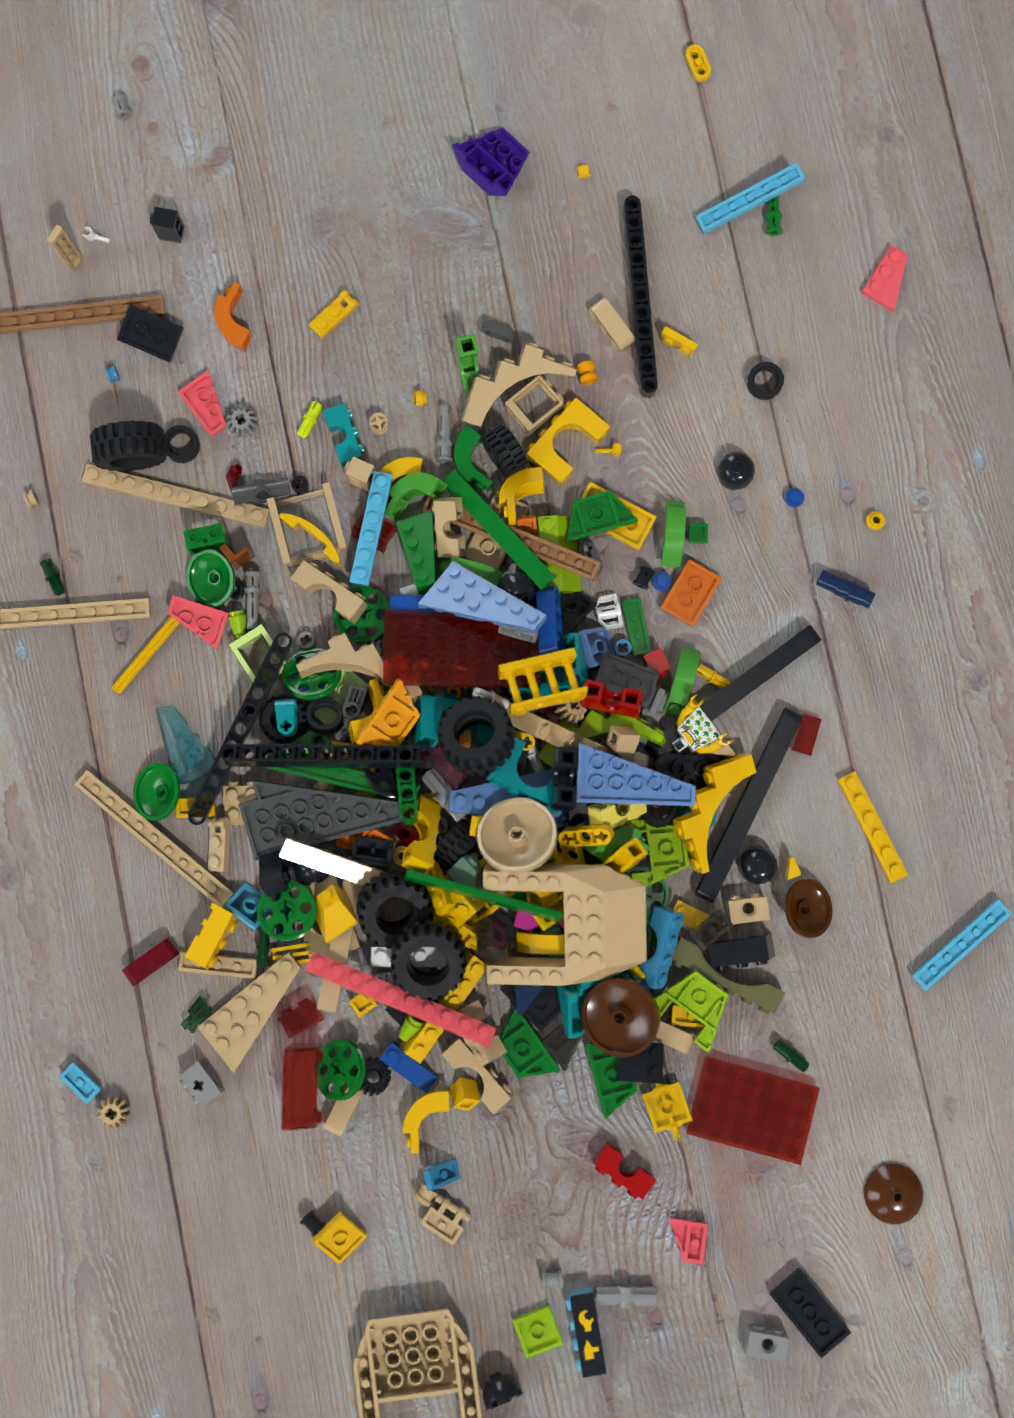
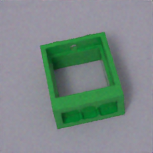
M222 523L183 531L187 550L193 556L197 552L210 549L211 547L223 553L220 547L225 543L233 551L230 534Z

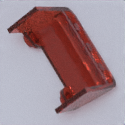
M291 1043L284 1049L282 1131L317 1128L322 1122V1111H318L317 1087L318 1067L320 1063H323L324 1052L320 1051L323 1043Z

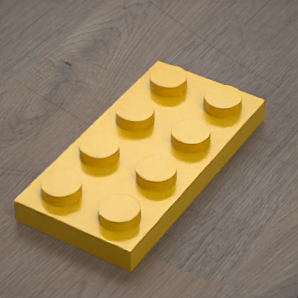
M589 482L581 498L607 490ZM615 495L627 507L626 509L633 516L637 517L638 522L604 533L639 551L657 517Z

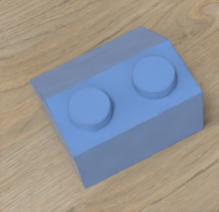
M604 627L577 632L582 638L587 672L600 668L606 651L616 655L609 632Z

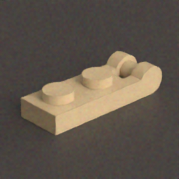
M211 816L208 819V826L210 828L208 871L228 872L230 819L227 817L219 819L218 817Z

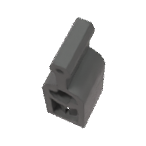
M353 684L350 685L343 706V715L346 721L344 727L341 728L342 737L347 738L349 736L348 727L350 721L360 718L368 696V689ZM352 708L357 710L356 714L347 715L348 710L351 711Z

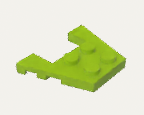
M632 819L626 822L646 833L648 846L651 847L649 849L651 872L631 874L632 880L642 882L648 887L689 868L688 852L685 847L686 840L677 838L673 831V826L667 825L656 828L648 825L642 819Z
M695 970L658 995L655 1000L659 1007L660 1017L669 1005L674 1002L703 1023L705 1026L694 1039V1043L709 1053L728 993Z

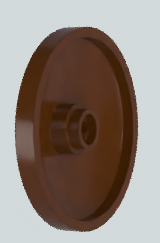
M624 977L603 980L591 989L582 1005L581 1019L587 1037L598 1049L609 1055L617 1057L637 1055L650 1046L659 1031L660 1011L658 1004L651 992L635 980Z

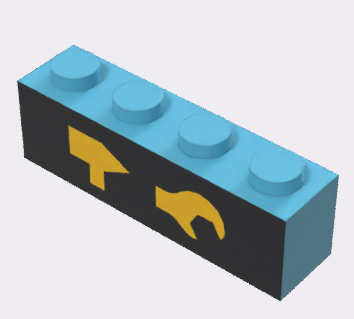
M593 1288L569 1291L570 1298H566L568 1311L572 1310L573 1318H569L571 1331L575 1330L576 1332L573 1344L574 1351H579L580 1358L576 1359L578 1372L582 1371L583 1378L607 1374Z

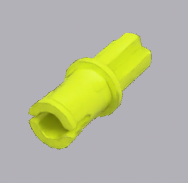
M312 401L307 414L303 415L304 420L297 432L300 437L307 438L313 425L317 424L316 419L323 409L320 403Z

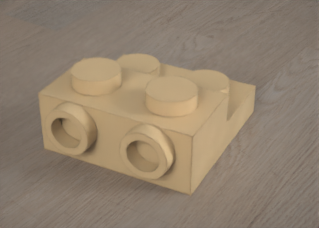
M228 782V786H223L224 817L230 819V825H244L239 804L257 799L252 782H247V786H239V782Z

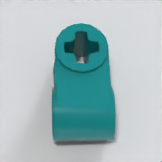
M296 699L276 700L275 713L278 731L286 737H293L298 731ZM287 723L292 726L288 728V731L284 729V727H287Z

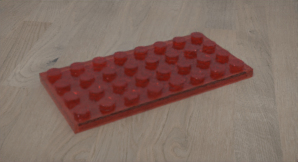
M384 610L383 685H393L398 678L403 682L404 686L510 688L507 680H499L497 674L498 665L540 656L539 638L537 636L536 643L533 644L498 633L499 625H495L493 622L485 620L482 622L459 617L444 611L441 613L437 611ZM537 671L534 675L538 688H540L541 671ZM520 675L515 677L518 688H530L527 676Z

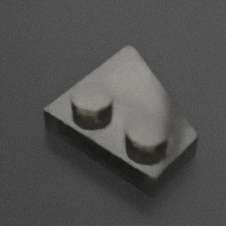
M562 1023L543 1038L541 1043L562 1069L566 1071L583 1034L578 1038H568Z

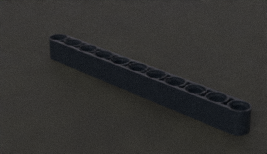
M631 195L624 201L623 220L639 392L642 397L649 399L655 395L658 382L641 201L637 196ZM634 205L636 208L629 209L627 206ZM636 223L638 226L631 227L629 224ZM631 241H638L639 245H633ZM635 258H637V259H639L641 262H640V263H634L632 260L635 259ZM639 276L643 280L639 282L636 281L634 277ZM641 294L644 296V299H637L636 295ZM643 312L646 317L640 318L637 313ZM645 330L648 335L642 336L639 334V331ZM646 348L650 353L643 354L640 350ZM647 366L651 369V372H644L642 368ZM651 385L653 390L647 391L644 386Z
M811 625L807 626L699 707L712 722L822 639ZM674 724L664 732L663 736H665L667 741L663 747L653 742L644 747L654 761L664 752L670 753L675 749L672 743L680 738L676 732L678 729L677 724Z
M282 632L276 635L222 746L228 744L231 740L237 744L245 743L293 645V639L289 634ZM282 636H287L289 639V644L285 647L279 645V639ZM272 654H279L280 662L278 664L271 663L270 657ZM264 671H269L272 674V678L268 682L262 679ZM256 688H260L263 691V696L260 699H256L253 696V691ZM249 705L255 710L251 717L247 716L244 711ZM239 723H243L246 726V731L243 734H239L236 731V726ZM219 752L189 811L188 820L193 825H200L207 820L232 769L231 766H228L226 769L219 766V760L221 759ZM234 752L228 753L226 758H231ZM214 775L220 779L218 786H213L210 782L211 777ZM204 793H208L211 796L209 804L202 801ZM195 811H200L203 814L201 821L194 819L193 813Z
M786 707L781 713L755 767L757 773L751 775L708 864L710 871L703 874L695 891L696 896L710 903L715 901L796 734L803 715Z
M225 744L219 751L221 759L226 765L231 767L431 768L436 761L432 748L429 746ZM234 752L231 758H226L228 753ZM254 752L251 758H246L248 753ZM273 753L271 758L265 759L266 754ZM287 753H293L291 758L284 759ZM313 753L311 758L304 759L305 754ZM332 753L329 759H323L325 754ZM346 753H351L352 755L349 759H343ZM365 754H372L369 759H362ZM391 754L388 760L382 759L383 755ZM404 754L411 755L408 760L401 759ZM424 754L431 755L428 760L421 759Z

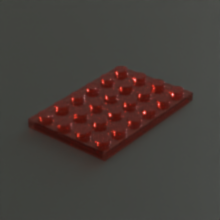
M705 1056L690 1113L693 1121L688 1122L686 1134L801 1165L820 1087Z

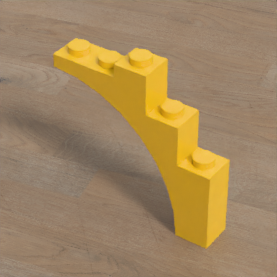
M741 753L703 767V778L708 786L695 791V806H689L693 812L672 819L675 835L677 838L686 840L685 847L691 857L690 865L695 872L704 874L710 871L707 859V839L710 824L715 811L728 792L743 779L757 773L752 754Z
M636 837L623 845L601 865H606L620 874H626L648 852ZM564 893L547 906V908L561 911V920L564 918ZM533 916L543 931L557 923Z

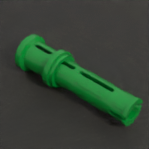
M778 195L774 197V202H772V199L767 201L768 212L765 215V219L767 220L766 235L778 236L783 232L780 223L782 213L779 211Z

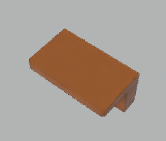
M226 543L220 547V550L236 570L255 557L248 547H245L236 555Z

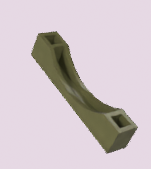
M678 937V943L672 957V964L679 968H682L683 965L690 968L689 973L697 970L716 985L720 984L723 986V990L728 994L734 996L736 993L742 996L741 1001L749 1005L752 1002L759 1005L758 1010L767 1015L769 1012L776 1013L785 992L765 982L741 984L725 979L709 966L697 945L682 937Z

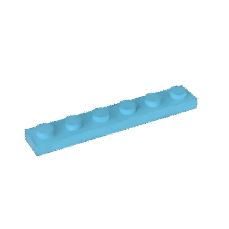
M795 163L695 216L703 234H706L805 182V177L798 164Z
M378 471L373 473L349 581L352 584L369 587L393 480L392 474Z
M996 899L911 975L912 978L924 991H927L1012 915L1011 912L999 899Z

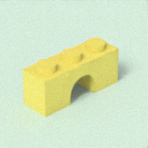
M595 803L588 806L590 825L606 824L612 829L622 826L632 819L639 818L640 815L647 812L645 804H617L615 806L612 803Z

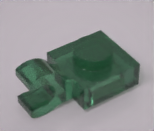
M198 997L188 1010L190 1015L181 1023L183 1029L186 1030L188 1028L192 1034L197 1030V1023L201 1024L213 1010L205 998Z

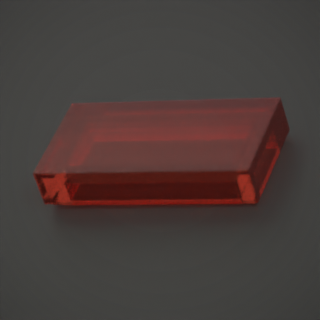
M802 714L803 719L798 727L792 751L811 756L822 719Z

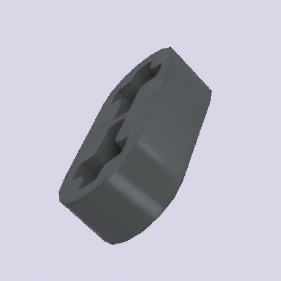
M484 320L480 331L485 335L506 343H513L516 332L512 329L488 320Z
M584 541L580 544L579 554L588 557L586 552L582 553L584 546H587V548L592 549L590 550V558L601 562L592 542ZM603 564L601 565L597 576L601 574Z

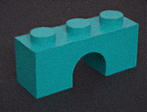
M341 404L323 410L330 433L342 431L346 434L344 442L335 445L341 467L344 468L348 460L351 461L353 457L363 460L362 455L365 452L362 443H357L356 438L359 437L356 426L352 427L350 420L353 419L350 408L346 409L345 405Z

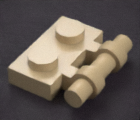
M438 1194L434 1201L441 1204L440 1207L436 1209L431 1205L420 1224L454 1246L464 1230V1226L459 1224V1221L462 1218L468 1222L472 1215L467 1213L466 1209L462 1206L458 1207L452 1203L451 1199L447 1196L443 1197ZM446 1208L456 1214L453 1219L444 1214Z

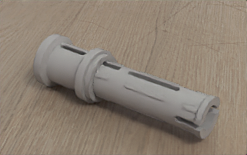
M449 405L439 406V440L436 443L438 447L436 462L441 464L453 462L451 457L453 442L450 437L451 406Z
M257 571L244 572V576H246V587L244 588L246 593V629L248 630L258 627V594L261 592V588H259L261 572Z

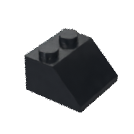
M651 1043L648 1048L634 1056L617 1057L616 1081L662 1084L664 1043Z

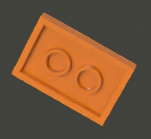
M689 559L660 609L693 628L722 578Z

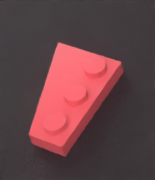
M891 245L863 289L862 294L894 312L907 254Z
M208 370L178 391L181 398L211 438L227 428Z
M175 595L172 596L167 614L214 648H218L229 613Z

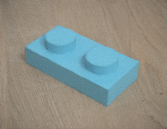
M73 1062L59 1076L86 1104L102 1090L76 1062Z

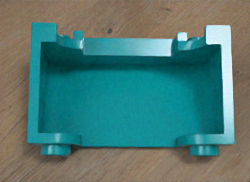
M568 633L563 637V642L569 649L575 648L577 655L572 667L578 686L581 688L584 687L585 680H589L582 638L579 633ZM519 643L505 647L506 663L540 656L539 648L528 650ZM562 666L554 667L553 671L560 692L571 690L565 668ZM543 670L535 672L534 675L541 697L551 695L552 691L546 672ZM516 676L515 680L522 701L533 699L527 676ZM506 680V688L511 693L508 681Z
M631 969L610 977L629 978L642 984V981ZM603 980L557 986L564 1032L568 1038H578L584 1033L581 1019L583 1002L591 989Z

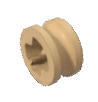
M32 489L29 490V493H23L25 502L30 509L33 508V505H39V500Z

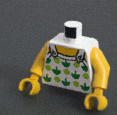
M695 694L680 712L676 723L678 727L676 732L680 738L672 743L674 748L681 752L688 747L692 753L696 751L699 754L713 753L724 745L732 744L733 740L727 742L725 739L726 735L730 733L721 735L699 707L703 704L704 699L697 703L695 697L698 694Z

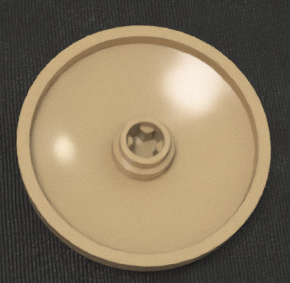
M510 798L495 804L484 814L478 826L477 841L482 856L492 867L511 874L526 873L540 867L552 855L557 843V828L552 814L539 802L528 798Z

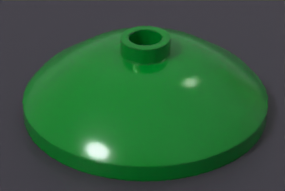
M214 549L201 550L188 563L186 570L187 587L193 598L200 604L208 607L222 605L228 601L235 588L234 568L223 553Z
M152 763L146 766L136 779L133 791L134 804L139 814L147 820L159 821L168 817L174 811L180 797L179 778L171 766L164 763Z

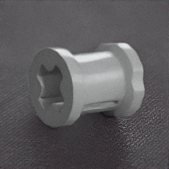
M118 94L111 98L112 104L115 105L116 118L118 120L129 119L132 116V111L127 104L128 97L124 94Z
M543 1270L542 1288L559 1287V1289H563L562 1270L558 1272H546Z

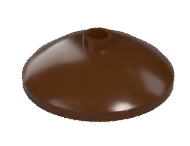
M812 879L799 880L790 887L785 898L787 921L790 927L802 937L815 938L822 935L828 929L832 920L833 908L831 898L827 890L819 882Z
M885 1164L876 1168L867 1178L864 1186V1200L869 1211L878 1220L887 1224H902L911 1220L919 1212L923 1202V1187L917 1175L909 1168L900 1164ZM895 1194H900V1198L895 1200Z

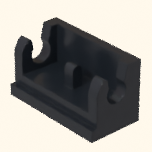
M356 836L351 860L363 864L390 867L393 861L395 841Z

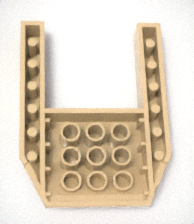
M486 864L483 870V885L486 891L564 892L565 958L489 957L487 963V984L568 986L608 979L647 960L646 884L634 881L629 876L620 874L606 865L542 864L540 867L526 873L511 874Z
M449 1309L368 1320L353 1363L359 1418H382L381 1403L457 1392L459 1394L461 1418H483L474 1349Z

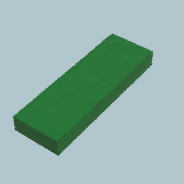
M640 597L621 601L633 657L652 652Z

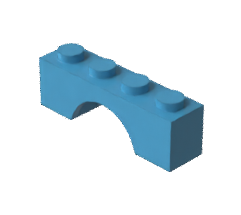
M654 906L650 926L657 936V949L651 959L638 965L645 974V979L641 980L642 984L651 989L664 988L667 982L668 971L673 961V953L678 943L679 931L683 925L684 914L667 906Z

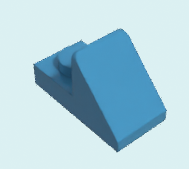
M456 1159L428 1165L427 1170L423 1171L427 1191L436 1190L461 1179Z

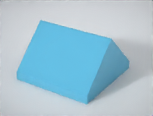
M245 882L224 905V908L253 930H258L261 927L257 917V907L262 894ZM266 909L263 912V918L267 919L272 910Z

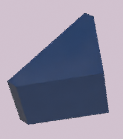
M514 985L518 1015L522 1016L545 985Z

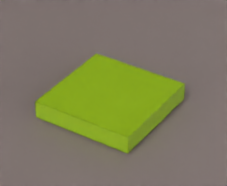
M549 1304L512 1318L526 1359L563 1345V1340Z

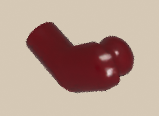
M240 464L232 465L226 474V480L231 493L232 487L239 486L237 480L243 470Z

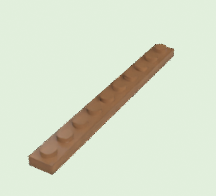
M163 295L0 313V334L122 321L125 319L130 304L156 316H166Z
M428 496L422 511L425 513L432 511L433 501L436 499ZM464 507L463 517L458 520H451L450 522L494 540ZM507 525L538 559L595 581L602 565L601 562Z

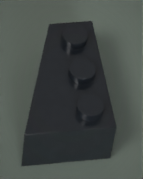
M772 933L708 944L711 967H717L718 970L730 969V965H737V968L749 966L748 963L756 962V965L768 964V960L775 957Z

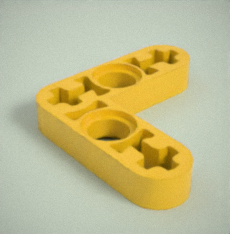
M606 824L564 828L560 832L558 840L565 864L577 865L578 863V865H586L581 846L608 844L614 836L613 829ZM582 832H587L591 839L583 838ZM569 851H574L578 858H572L569 855Z

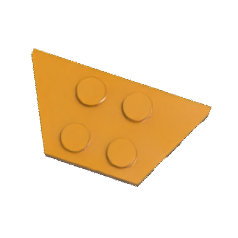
M397 678L355 739L357 744L400 745L420 717L417 708L414 706L410 695L400 679Z

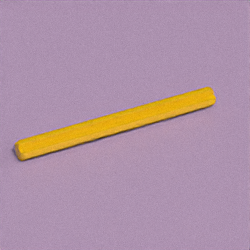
M173 617L167 620L113 684L112 689L116 693H122L180 622Z

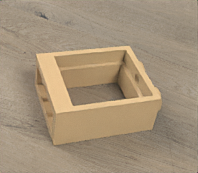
M540 375L505 402L507 412L528 436L556 415L564 406V399L560 393H555L551 388L552 385L547 378L543 379ZM539 387L555 406L532 424L517 404Z

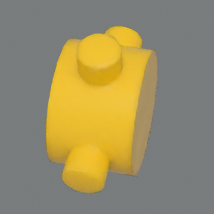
M588 164L581 165L580 167L577 166L579 179L591 176Z

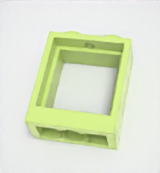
M262 624L229 644L252 682L256 676L240 651L263 636L271 647L273 640ZM275 653L280 662L279 654ZM285 660V662H284V664H283V666H282V668H281L279 674H281V673L284 671V667H285V665H286V663H287L286 660ZM264 671L262 673L263 681L268 682L270 680L271 672Z

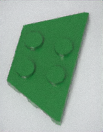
M610 490L575 500L572 506L567 543L637 523L638 519L626 509L627 507Z
M515 1008L499 1038L507 1051L502 1056L516 1076L523 1078L561 1071L523 1015H518L517 1008Z
M585 1043L604 1118H608L614 1110L638 1091L636 1082L616 1081L617 1056L601 1051L592 1043Z

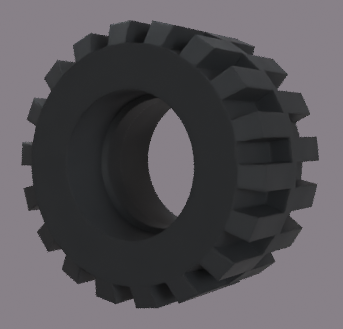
M500 425L482 437L483 446L487 454L504 476L510 477L527 466L528 462L524 450L507 427Z
M289 695L271 697V700H267L265 702L266 705L261 707V715L259 714L258 717L260 719L259 726L262 728L263 734L270 740L280 744L291 743L306 734L305 731L309 727L306 717L307 709L297 699V733L293 737H286L274 726V716L276 714L275 701L296 699Z
M465 821L455 825L436 843L437 848L433 859L439 863L444 871H448L478 844L477 837L469 835L470 826Z

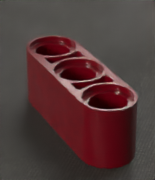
M168 937L126 966L122 972L131 985L135 986L180 953Z

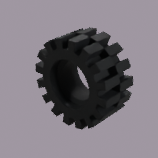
M369 1057L368 1060L365 1058L366 1072L368 1070H375L380 1076V1080L376 1083H371L366 1079V1076L364 1077L359 1091L363 1090L365 1095L367 1093H370L369 1096H373L374 1093L379 1095L380 1092L385 1091L391 1080V1069L388 1070L389 1066L387 1064L384 1065L382 1060L381 1062L378 1061L379 1057H375V1059Z

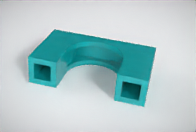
M420 695L415 704L420 714L415 723L416 745L435 748L439 739L437 729L440 727V719L445 717L444 712L447 709L451 710L454 703L457 702L459 704L463 701L432 697L431 695ZM475 724L468 727L471 734V748H479L486 745L492 739L495 732L494 729L485 724Z
M515 737V747L513 750L511 749V757L509 759L505 758L506 763L502 767L498 765L496 771L492 773L489 771L486 780L490 781V784L494 787H502L508 790L507 792L512 796H520L537 801L546 807L551 814H556L559 810H551L552 776L548 784L540 788L530 787L520 779L517 773V762L526 742ZM577 768L575 769L573 780L577 774Z

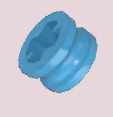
M114 364L111 365V368L105 367L110 383H114V380L120 381Z
M626 639L617 641L614 646L615 654L619 657L628 656L632 649L631 643ZM626 644L628 646L626 647L628 651H623L622 653L619 652L618 650L620 648L618 647V645Z

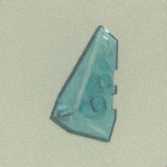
M174 706L157 708L156 714L168 763L177 773L180 785L192 783L207 776L215 760L209 747H204L199 741L200 737L197 733L193 734L188 728V722Z

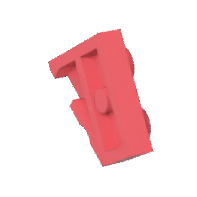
M670 1217V1224L672 1225L683 1262L703 1265L708 1223Z

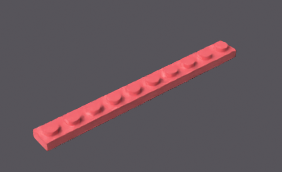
M314 951L305 969L306 972L487 1048L490 1047L497 1029L428 999L421 1000V996L416 995L415 998L409 996V991L403 992L395 985Z

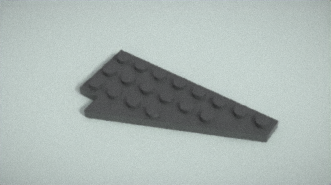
M259 780L252 782L257 799L239 804L254 860H258L259 856L281 850L286 837L308 845H315L402 822L399 801Z

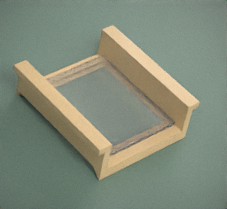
M329 482L322 484L323 489L280 501H276L274 497L267 499L283 564H288L290 568L299 566L303 560L310 563L326 559L327 557L323 553L326 547L302 527L296 532L281 521L279 518L281 513L294 515L310 522L327 536L338 555L345 553L344 548H347Z

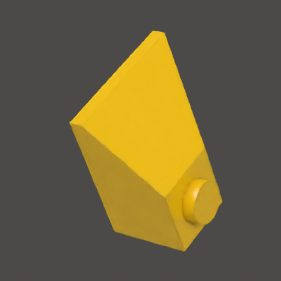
M332 884L317 895L315 901L317 906L316 921L325 942L328 944L357 924L358 919L345 890Z

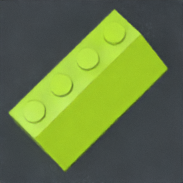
M559 515L538 517L539 538L578 553L577 541L567 543L571 517ZM541 560L556 577L546 587L556 585L560 593L563 594L582 592L581 577Z

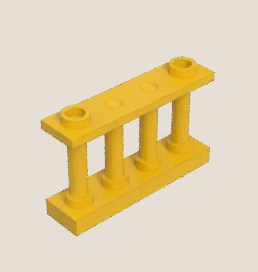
M575 648L498 665L497 674L499 680L505 679L508 681L514 703L510 704V715L516 714L520 716L527 713V711L569 701L578 702L586 698L588 688L587 686L579 688L572 667L577 655ZM562 666L565 668L571 690L560 692L553 671L554 667ZM541 670L546 672L552 691L551 695L543 697L540 695L534 675L535 672ZM516 676H527L533 699L522 701L515 680Z

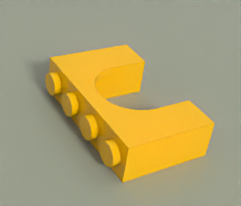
M577 398L566 403L563 407L564 412L560 416L557 414L552 419V425L549 429L545 428L538 436L540 439L536 443L532 442L526 450L527 459L536 467H542V472L560 487L572 475L573 468L554 451L553 440L555 436L563 430L575 429L598 445L610 430V426Z

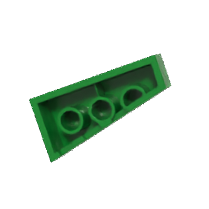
M432 511L396 522L418 595H425L437 581L435 520Z

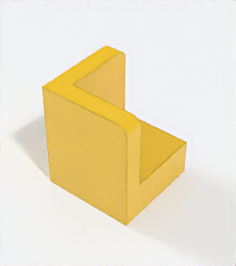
M460 1077L450 1086L453 1108L470 1111L480 1102L478 1086L475 1080Z

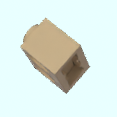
M353 457L351 461L348 460L344 468L347 480L350 484L369 492L373 473L376 471L375 467Z

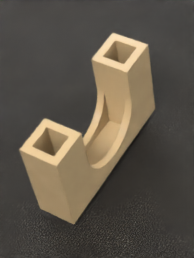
M329 875L321 883L314 882L311 885H303L311 892L315 901L317 895L332 884L341 888L338 877L334 875ZM299 888L291 890V898H297L300 895ZM303 904L301 911L309 913L311 911V904ZM313 925L308 933L303 936L304 941L308 942L311 948L308 950L309 956L311 958L314 951L327 957L330 942L327 944L323 935ZM356 928L354 929L350 951L362 947Z

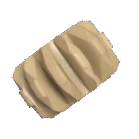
M569 701L553 705L557 708L554 713L559 715L558 720L563 719L564 724L577 723L585 717L584 713L587 711L586 708L581 707V701Z
M108 1096L107 1101L102 1100L100 1102L101 1106L96 1108V1111L101 1113L96 1116V1119L102 1118L103 1120L100 1122V1126L107 1123V1130H110L112 1126L115 1130L119 1129L120 1125L124 1126L126 1124L125 1119L130 1118V1115L125 1113L130 1110V1106L124 1107L127 1101L124 1099L120 1102V1096H116L114 1099L112 1096ZM110 1111H116L117 1114H110Z

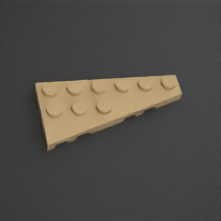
M290 952L197 1027L233 1073L238 1069L283 995L302 968Z

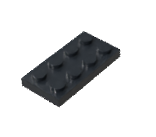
M797 1268L769 1292L770 1296L821 1359L851 1334L848 1327L800 1268Z

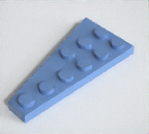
M452 561L418 603L419 608H431L437 612H449L455 616L482 622L484 620L490 621L495 625H508L514 629L536 633L547 619L546 614Z
M578 742L576 802L695 806V785Z
M552 769L519 777L526 785L540 788L548 784L552 776ZM490 783L451 791L449 793L448 812L484 816L495 804L506 799L522 797L512 796L507 792L508 790L502 787H494ZM565 811L552 814L555 823H564Z

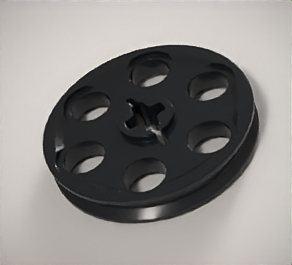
M389 754V756L386 758L382 757V759L388 760L391 757V754ZM408 756L407 758H401V759H402V760H408V759H409V756ZM365 768L367 782L375 792L387 798H398L397 775L395 774L394 779L393 770H390L391 768H380V772L376 774L372 773L370 768ZM418 769L419 772L415 774L416 788L422 780L424 769ZM405 773L401 776V779L408 780L411 775ZM381 781H388L390 788L383 790L379 783ZM406 792V793L403 794L402 797H405V796H407V795H409V794H411V793H410V792Z

